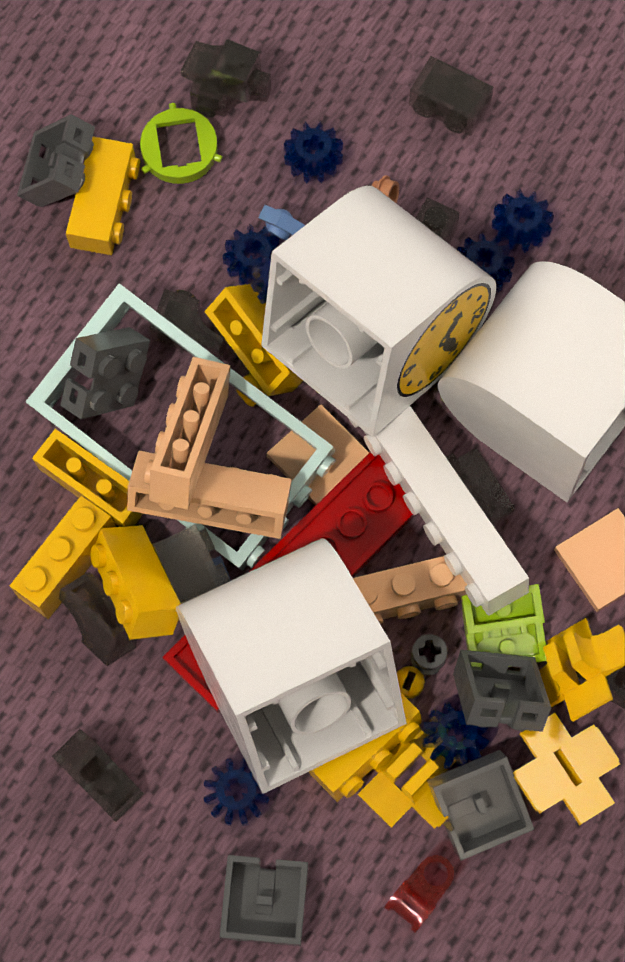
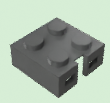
M70 114L35 131L17 196L38 207H44L77 193L85 181V173H83L85 165H83V160H86L93 150L94 143L92 137L95 126ZM41 146L47 148L44 159L39 157ZM32 179L37 181V183L31 185Z
M130 327L76 338L70 366L88 378L93 379L92 386L88 390L71 378L66 379L60 406L80 419L134 406L138 396L143 368L147 360L146 355L150 340ZM83 354L87 356L84 366L81 365ZM75 390L78 391L77 397H74Z
M460 650L453 676L467 725L497 727L498 723L508 724L512 729L518 731L543 732L551 705L535 657ZM470 662L482 663L481 667H473L470 665ZM508 666L521 667L520 671L507 670Z
M500 750L427 780L438 810L444 817H449L450 821L443 824L453 850L461 861L534 830L508 758Z
M228 855L220 939L301 947L308 862L276 859V869L260 868V858Z

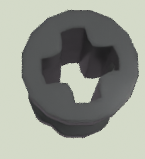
M423 635L413 645L411 653L412 666L419 669L423 675L437 674L440 668L444 666L447 658L446 643L436 635ZM424 648H431L432 654H438L435 656L434 662L429 663L426 656H420L423 655Z

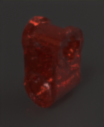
M433 855L427 857L409 879H406L384 908L387 911H395L411 925L410 930L416 933L436 908V903L450 887L454 879L452 864L442 856ZM436 863L446 869L447 879L442 885L433 886L425 880L424 870L428 865ZM403 900H406V901H407L408 903H410L414 908H416L419 912H418V913L414 912L410 907H408V906L403 902Z

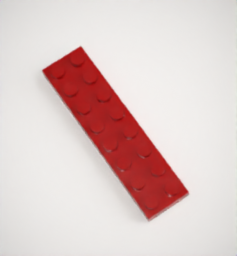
M369 452L249 572L324 538L335 549L353 578L415 516L404 501L403 495L406 493L400 484L394 486L390 482L383 468L386 464L381 456H373ZM184 635L162 658L195 692L219 713L220 710L199 668L186 635Z

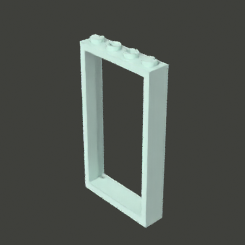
M120 283L76 337L114 330L131 308L194 357L223 363ZM74 340L26 400V403L99 460L130 481L132 474L130 468L52 409L64 392L66 379L71 378L74 380L80 373L70 366ZM83 354L82 363H81V365H83V366L85 365V361H86V357H87V356L84 355V354ZM230 368L229 383L316 449L291 482L287 515L294 505L298 508L301 507L310 496L312 489L308 486L315 477L319 475L323 478L336 461L332 457L335 449L326 440ZM285 517V522H284L283 529L286 527V525H287L288 522H289V519H287L286 517ZM178 520L242 571L247 565L253 568L266 551L262 546L269 538L267 536L250 534L236 552L202 524Z

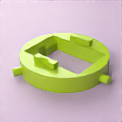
M170 103L168 110L154 116L146 124L140 139V148L145 164L141 168L142 172L146 174L150 171L155 177L168 183L184 184L193 182L204 176L211 169L215 161L221 162L223 157L217 154V137L209 120L196 111L176 108V103ZM195 122L201 161L187 163V166L178 167V165L163 167L157 128Z

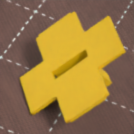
M585 618L547 640L548 645L543 647L547 664L539 671L551 707L565 700L570 719L574 722L613 700L606 676L625 666V631L622 626L618 624L604 633L593 636L588 620ZM576 671L587 681L580 684Z
M556 713L548 716L543 732L524 730L519 733L536 759L513 772L514 779L535 811H538L539 814L563 800L580 826L615 804L599 777L619 766V758L599 728L595 727L594 724L571 737Z
M430 720L407 744L401 742L391 751L392 757L388 763L376 771L378 774L357 794L391 828L411 807L434 829L436 827L439 828L449 818L448 816L444 817L438 810L427 780L445 773L465 752ZM422 756L427 762L400 790L395 785V782Z

